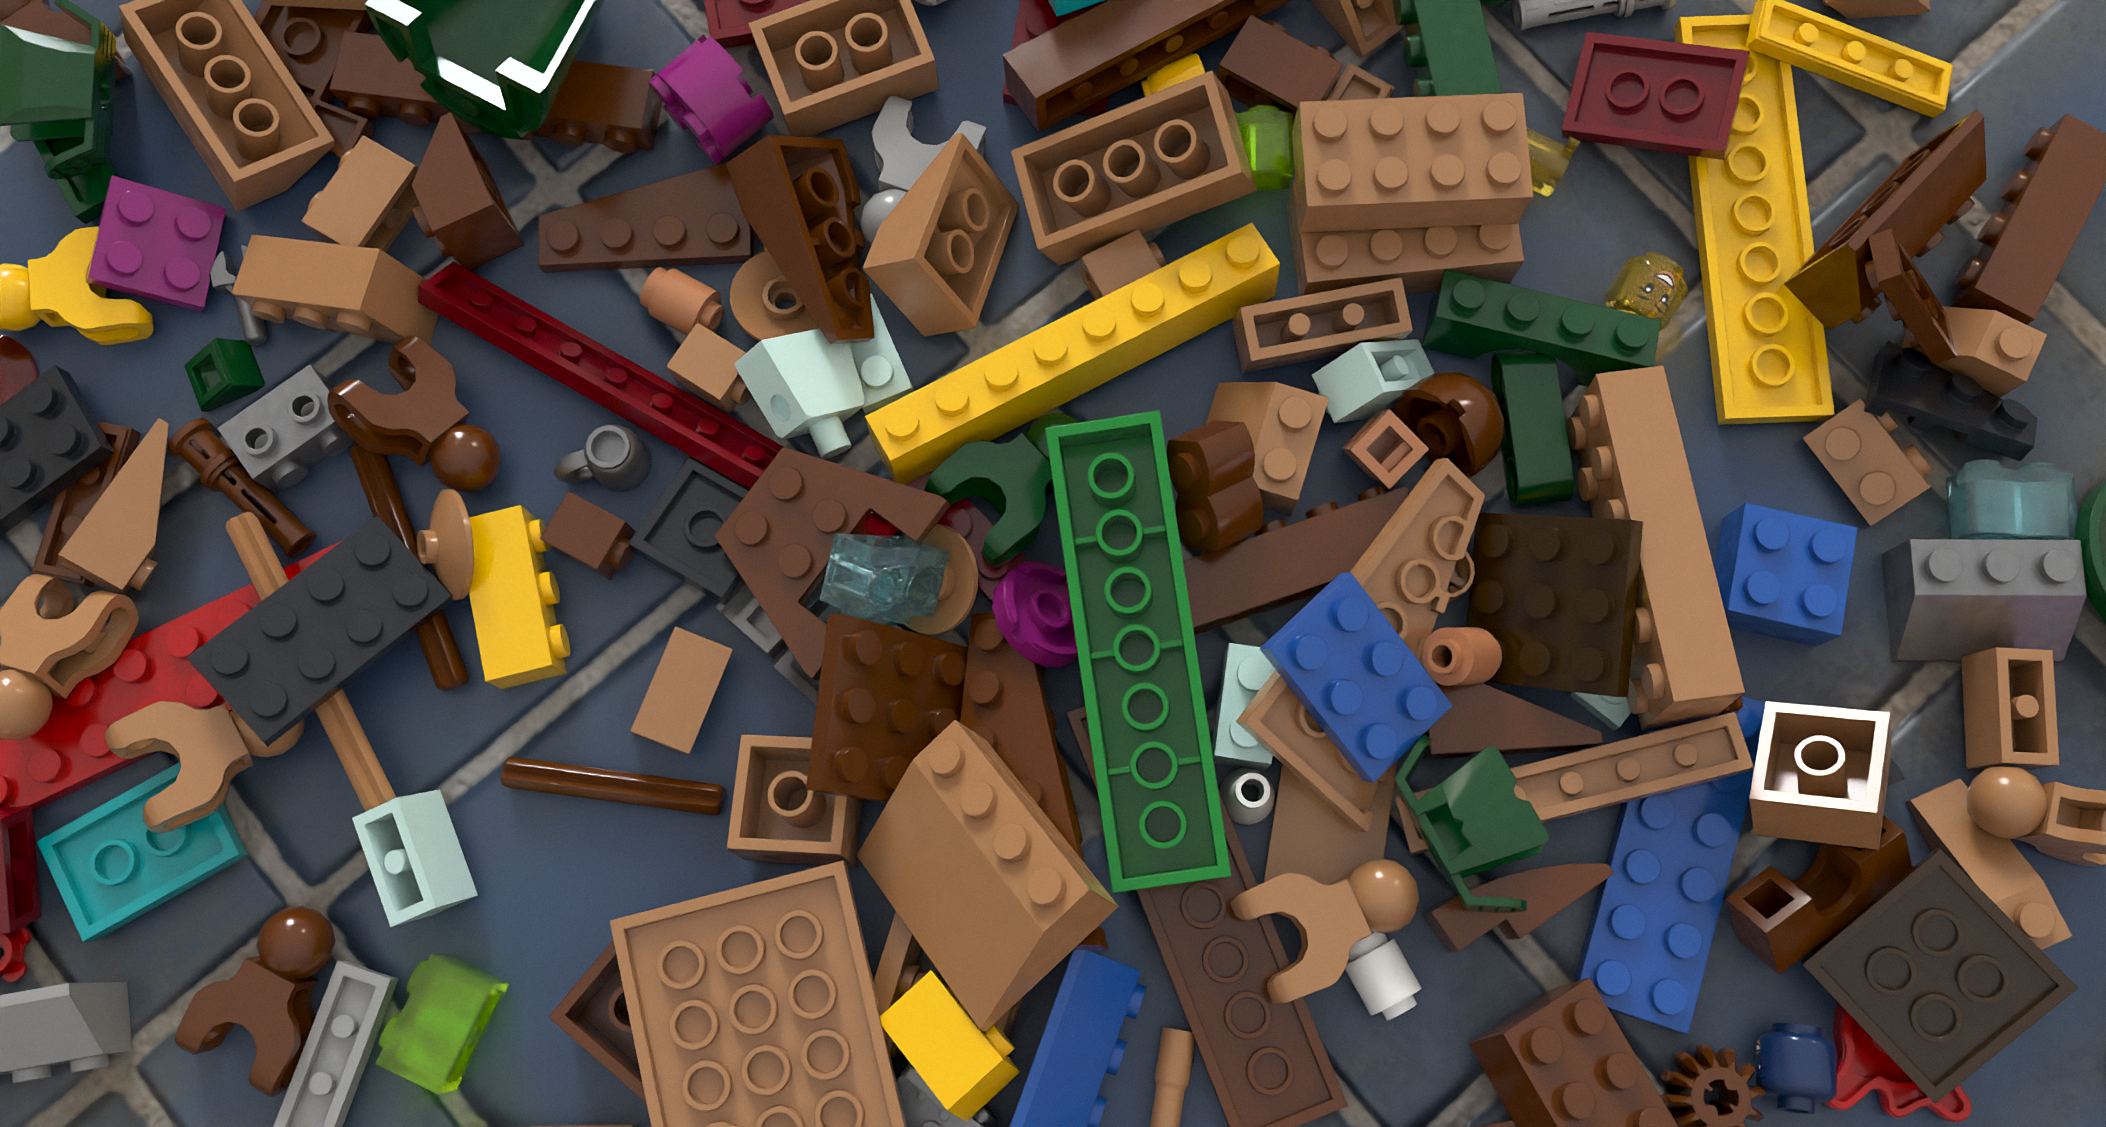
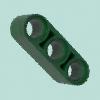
M1530 350L1494 353L1491 360V383L1493 393L1498 400L1504 418L1505 434L1500 446L1506 487L1511 504L1516 506L1571 500L1574 489V477L1556 359L1547 354Z

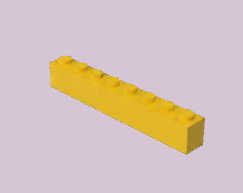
M1251 222L866 415L865 419L873 446L893 481L905 485L936 469L966 443L991 441L1233 318L1240 307L1261 304L1276 295L1280 262Z

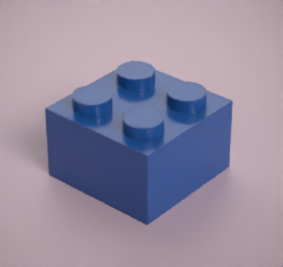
M1744 503L1725 516L1722 522L1714 570L1729 628L1812 647L1840 637L1858 527L1750 503Z

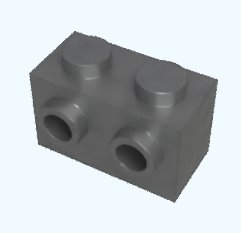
M310 364L217 428L251 478L273 492L296 485L306 477L309 468L325 457L340 454L353 442V439L334 421L329 413L327 397L328 393L335 386Z

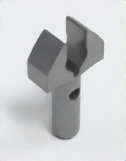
M241 245V249H242V253H243V258H244L245 253H246V250H247V247L244 246V245ZM224 251L219 253L210 271L212 285L221 294L232 293L237 279L235 277L233 260ZM235 296L246 343L250 345L264 343L267 340L264 320L251 313L252 305Z

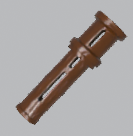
M194 419L181 427L173 435L168 443L167 450L175 459L187 461L200 474V482L207 490L214 492L222 491L243 513H253L258 518L265 534L284 551L287 557L295 558L304 553L313 544L316 534L308 529L265 486L251 478L233 450H230L214 434V426L207 419ZM253 497L277 520V523L253 500Z

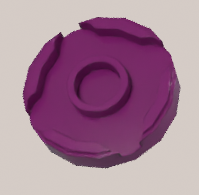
M1025 561L1017 565L1013 570L1008 571L994 589L992 609L997 626L1010 646L1027 660L1045 667H1065L1078 660L1066 572L1063 569L1041 561Z

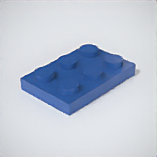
M1340 573L1260 648L1261 652L1363 781L1374 783L1453 706L1352 573Z

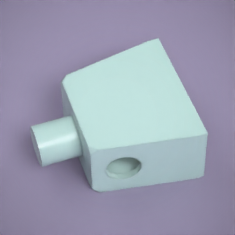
M819 328L761 340L734 363L739 375L778 437L787 439L810 433L821 459L834 457L851 448L852 445L842 422L864 407L865 396L849 343L830 344Z

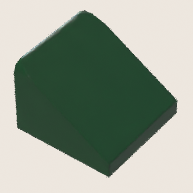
M215 338L184 365L202 412L212 411L250 395L265 385L252 348L244 340Z

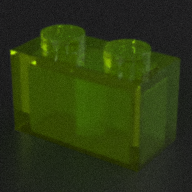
M431 954L428 961L423 960L412 973L407 985V992L411 994L401 1014L394 1015L385 1026L379 1040V1046L383 1049L375 1064L436 1094L456 1091L510 983L450 954Z

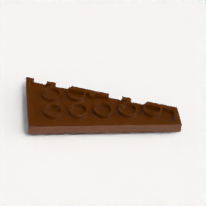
M994 612L974 613L971 616L960 723L987 740L1084 862L1080 847L1083 838L1064 757L1058 752L1054 730L1057 729L1053 710L1047 705L1042 679L1045 677L1043 667L1040 664L1027 660L1010 646L997 626ZM1098 926L1073 950H1109L1104 929Z

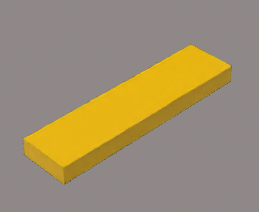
M1757 0L1755 2L1745 47L1932 118L1945 111L1953 70L1952 64L1784 0Z

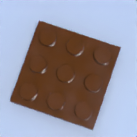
M847 614L828 615L806 790L887 804L912 760L954 720L960 722L968 647Z

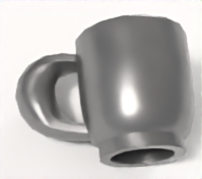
M605 425L595 429L589 435L583 450L562 457L554 466V475L556 479L565 483H577L595 477L608 489L617 492L630 491L640 486L648 477L651 469V454L645 443L630 429L619 425Z

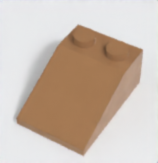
M963 133L955 134L881 223L862 269L924 337L974 329L1020 204Z

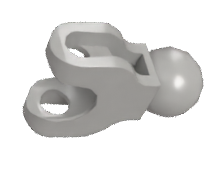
M894 95L890 96L885 102L872 129L876 167L880 174L878 179L880 192L874 194L864 206L860 223L863 236L870 246H872L881 223L949 142L929 145L922 144L911 136L914 129V117L911 112L912 101ZM968 120L961 122L954 135L963 133L982 158H984L987 148L986 127Z

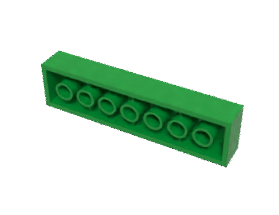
M1160 410L1045 428L1112 893L1231 876Z

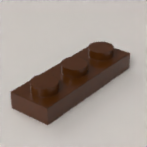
M1890 228L1868 236L1873 258L1864 264L1868 281L1875 294L1884 292L1885 302L1892 319L1895 322L1903 321L1905 334L1911 347L1921 346L1933 365L1956 358L1947 313L1893 229Z

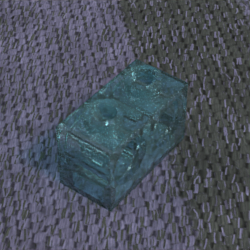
M835 534L820 600L841 608L840 614H847L873 622L875 617H879L887 621L907 624L910 622L911 616H934L949 552L924 542L919 545L908 536Z

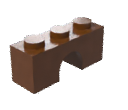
M1884 816L1879 850L1819 843V851L1815 862L1803 876L1793 882L1770 865L1726 898L1738 940L1776 973H1782L1837 932L1913 868L1905 831Z

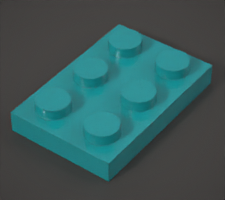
M180 762L36 841L83 942H95L248 856L223 803L213 814L167 833H155L148 830L143 820V807L149 798L160 793L176 781L181 769Z

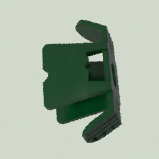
M56 0L54 4L78 23L91 30L90 46L0 25V126L11 125V136L18 142L84 137L83 144L56 155L44 165L47 176L54 180L71 178L108 163L110 135L113 134L117 71L115 67L116 37L100 20L68 0ZM100 83H101V102H100V98H99V84H100Z
M1423 734L1395 777V790L1441 872L1452 887L1465 911L1500 913L1527 911L1526 900L1472 896L1463 878L1541 853L1549 839V835L1530 801L1519 799L1515 795L1514 787L1517 780L1499 750L1493 746L1486 747L1417 801L1408 782L1421 763L1432 741V738Z

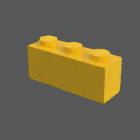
M522 505L469 517L474 547V569L469 596L485 681L500 689H505L567 674L564 657L570 656V642L563 624L557 625L553 604L560 603V592L554 573L552 571L547 572L543 552L549 551L550 547L540 540L546 529L543 520L536 519Z

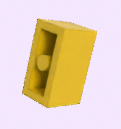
M932 970L880 1016L882 1027L946 1110L966 1122L1020 1073V1070L1008 1057L1015 1047L995 1024L986 1032L980 1030L946 981Z

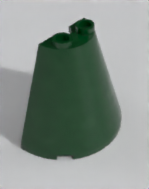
M368 0L364 5L374 27L397 61L403 62L408 58L412 62L415 71L421 73L426 78L421 82L420 86L431 97L463 121L486 133L507 139H522L528 132H535L545 122L604 0Z

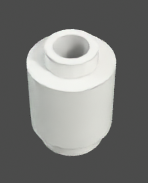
M1373 932L1372 935L1355 942L1349 952L1345 970L1370 1015L1372 1016L1382 1011L1388 1021L1415 1007L1417 1002L1413 994L1422 989L1395 939L1388 940L1385 934Z

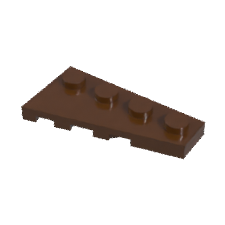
M726 163L539 215L538 266L544 273L745 263L754 256L753 228L742 212Z

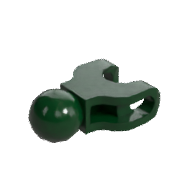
M1051 412L1037 418L1028 428L1025 436L1021 433L1009 443L997 444L989 441L966 443L930 474L924 491L941 496L950 506L970 496L984 498L996 507L1001 518L987 532L981 554L992 567L999 568L1036 540L1045 513L1046 497L1054 489L1045 428L1080 423L1081 421L1067 413Z

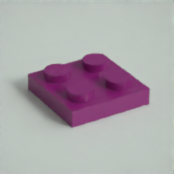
M111 176L86 283L201 312L206 302L211 279L210 271L215 261L226 208Z

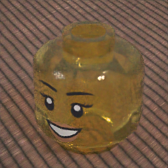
M1647 252L1645 256L1630 257L1622 265L1604 295L1606 306L1611 309L1661 320L1659 332H1661L1670 324L1688 294L1687 284L1682 278L1685 274L1684 270L1675 261L1655 252Z

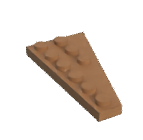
M1448 458L1436 459L1349 572L1353 574L1422 666L1423 646L1427 638L1432 634L1438 614L1445 613L1451 593L1447 592L1457 560L1464 558L1485 498V494ZM1275 669L1236 720V723L1358 831L1368 833L1374 813L1370 812V808L1379 783L1386 782L1390 767L1374 783L1363 781Z

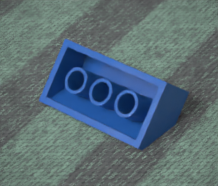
M1073 950L1010 1127L1099 1126L1107 1103V1098L1097 1095L1104 1074L1106 1072L1116 1076L1127 1042L1117 1038L1125 1016L1136 1019L1147 986L1137 983L1140 970L1088 950Z

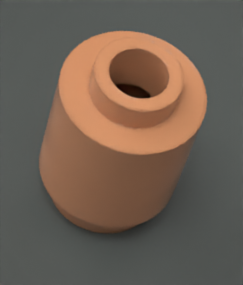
M662 267L656 268L647 278L640 294V304L648 308V313L651 317L687 336L697 322L710 331L715 332L724 316L725 308L720 304L721 293L675 268L668 271Z
M1446 627L1434 631L1427 638L1422 650V661L1425 670L1431 678L1441 685L1481 684L1491 679L1499 669L1502 661V651L1493 635L1482 628Z

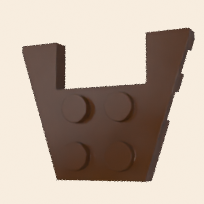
M263 0L254 16V20L335 140V146L329 151L341 160L342 156L349 149L355 147L363 135L370 139L375 130V127L368 119L330 104L334 93L330 90V85L343 31L367 34L372 25L367 10L269 5L267 0Z
M782 447L716 533L715 537L804 672L812 679L818 681L821 675L827 624L804 607L806 600L873 513H877L914 542L921 545L950 504L939 495Z

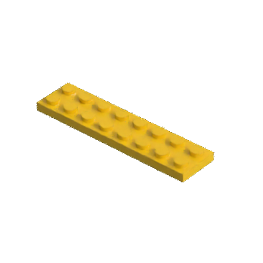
M1752 14L1680 17L1674 26L1675 42L1750 51L1749 63L1725 160L1688 155L1718 425L1827 421L1835 413L1824 325L1784 285L1814 253L1791 64L1745 47Z

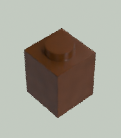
M568 491L540 540L555 552L611 580L616 570L622 571L631 561L634 552L631 551L628 543L636 531L626 521Z

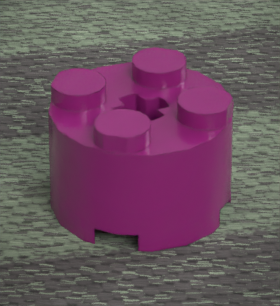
M703 34L656 73L648 83L665 103L663 108L682 131L689 128L698 138L695 142L712 163L717 165L770 122L774 115L761 93L757 94L753 99L750 97L753 91L741 75L744 70L715 39L711 36L707 39Z

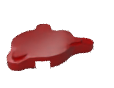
M1838 1003L1833 1023V1037L1837 1049V1093L1833 1100L1823 1103L1824 1105L1835 1110H1847L1862 1099L1870 1090L1874 1089L1879 1093L1882 1111L1890 1117L1902 1118L1921 1107L1929 1108L1943 1120L1957 1123L1970 1116L1972 1109L1971 1101L1960 1085L1934 1104Z

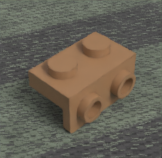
M1860 398L1803 437V439L1868 524L1872 526L1929 489L1931 483L1926 478V475L1934 470L1914 444L1904 450L1893 436L1891 431L1899 427V425L1888 410L1882 417L1864 412L1866 400Z

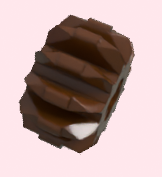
M1698 1044L1694 1051V1058L1686 1052H1678L1674 1055L1680 1074L1667 1070L1660 1074L1664 1082L1674 1085L1673 1093H1664L1660 1097L1666 1106L1677 1107L1671 1115L1678 1127H1747L1743 1121L1744 1119L1760 1122L1764 1118L1758 1109L1751 1107V1099H1759L1766 1092L1760 1086L1747 1085L1756 1069L1750 1063L1736 1065V1052L1730 1048H1721L1715 1054L1710 1045ZM1711 1087L1718 1088L1719 1100H1711L1710 1103L1712 1105L1705 1104L1703 1100L1704 1091H1713Z

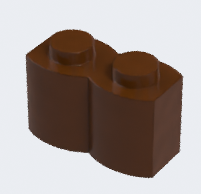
M1212 421L1168 441L1166 454L1170 479L1178 493L1176 501L1177 525L1187 548L1218 551L1261 530L1264 517L1263 502L1259 488L1252 477L1255 467V453L1250 433L1244 422Z

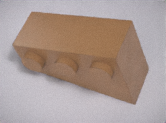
M253 234L251 235L231 293L252 305L251 313L270 322L282 324L285 319L317 329L327 328L396 344L407 336H416L430 346L440 315L418 302L419 285L425 282L426 279L381 249Z

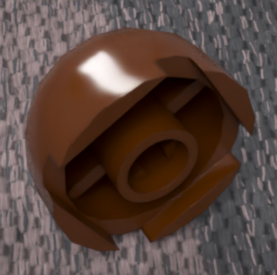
M1461 372L1434 373L1421 379L1402 393L1404 395L1403 398L1395 403L1393 413L1429 448L1424 455L1432 464L1436 459L1448 458L1470 479L1487 467L1496 457L1505 434L1503 414L1495 394L1475 378ZM1430 466L1423 468V470L1426 472Z

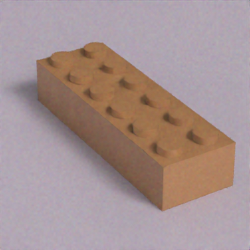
M1664 366L1596 374L1585 394L1580 397L1579 404L1573 414L1567 419L1566 429L1569 447L1571 450H1577L1581 468L1578 471L1579 493L1583 501H1589L1592 517L1643 522L1628 697H1626L1629 709L1633 714H1638L1642 730L1684 725L1713 718L1743 695L1745 690Z

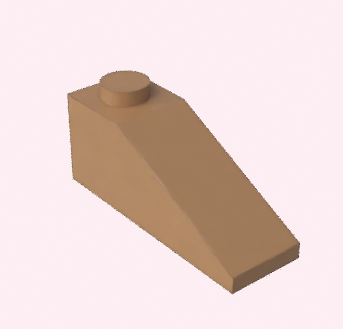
M160 418L157 419L58 554L62 566L107 591L126 595L131 587L141 591L159 565L152 558L156 552L169 438V424Z
M1961 779L1953 780L1906 801L1931 852L1936 847L1940 848L2040 950L2072 937L2044 881L2009 838L1992 836L1976 826L1967 811L1966 792L1968 787Z

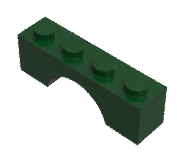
M1445 269L1430 302L1421 347L1473 360L1483 354L1504 349L1540 352L1567 364L1576 373L1579 385L1589 387L1596 374L1654 367L1661 320Z

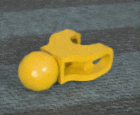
M98 227L75 229L58 243L55 250L46 257L28 260V268L16 264H0V329L20 332L36 326L43 320L51 327H73L85 338L100 345H114L146 339L152 335L154 325L153 315L140 303L131 299H108L105 296L107 288L86 283Z

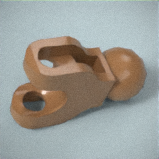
M40 574L30 575L18 585L0 610V669L2 670L0 671V740H21L33 736L49 721L53 707L52 695L66 699L77 683L86 677L100 673L116 662L135 632L139 619L135 604L128 596L103 590L92 592L73 611L75 605L73 595L64 583L55 577ZM45 595L44 604L42 608L39 610V603L41 601V598ZM112 612L111 619L108 625L105 627V629L101 630L104 624L106 623L109 614Z
M160 701L114 722L106 730L104 740L109 750L121 758L132 759L144 754L163 751L176 755L180 759L181 769L176 781L160 793L149 798L143 807V820L148 830L155 833H167L216 812L228 795L230 782L235 775L253 766L250 755L271 757L284 754L297 743L303 734L306 719L301 720L267 747L233 709L229 714L225 703L208 710H197L183 703Z
M1996 765L1987 768L1972 780L1966 792L1967 811L1980 829L1995 837L2017 839L2032 844L2039 852L2047 856L2080 866L2106 865V791L2078 788L2056 781L2040 784L2036 776L2021 767Z
M1379 858L1366 861L1353 871L1349 879L1332 885L1320 884L1302 874L1289 872L1281 874L1236 895L1230 901V905L1234 915L1241 920H1251L1262 915L1277 913L1289 918L1299 930L1302 946L1297 960L1284 970L1273 974L1267 985V991L1273 1003H1287L1336 983L1347 966L1349 952L1355 942L1372 935L1371 931L1386 934L1399 931L1409 924L1418 910L1420 895L1417 882L1407 868L1396 861Z

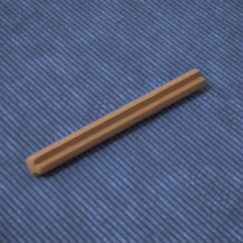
M242 513L226 522L225 528L261 601H263L289 580L258 518L253 513ZM341 689L315 709L364 810L368 811L395 799L396 796L343 689Z

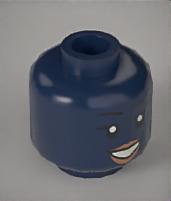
M1799 1023L1772 1024V1032L1761 1035L1757 1040L1756 1085L1766 1092L1764 1095L1777 1099V1110L1798 1114H1814L1815 1103H1825L1836 1097L1837 1049L1835 1044L1822 1037V1029L1816 1026Z

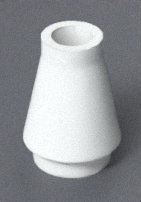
M1251 768L1235 770L1226 776L1219 789L1231 820L1245 825L1258 823L1265 819L1273 809L1275 802L1273 785L1258 770ZM1243 784L1248 786L1254 784L1260 791L1257 797L1258 801L1250 802L1243 797L1241 793Z

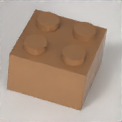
M1766 701L1749 797L1755 835L1879 850L1892 754L1890 712Z
M741 735L727 849L745 861L827 865L845 861L847 867H856L863 800L806 790L812 738Z

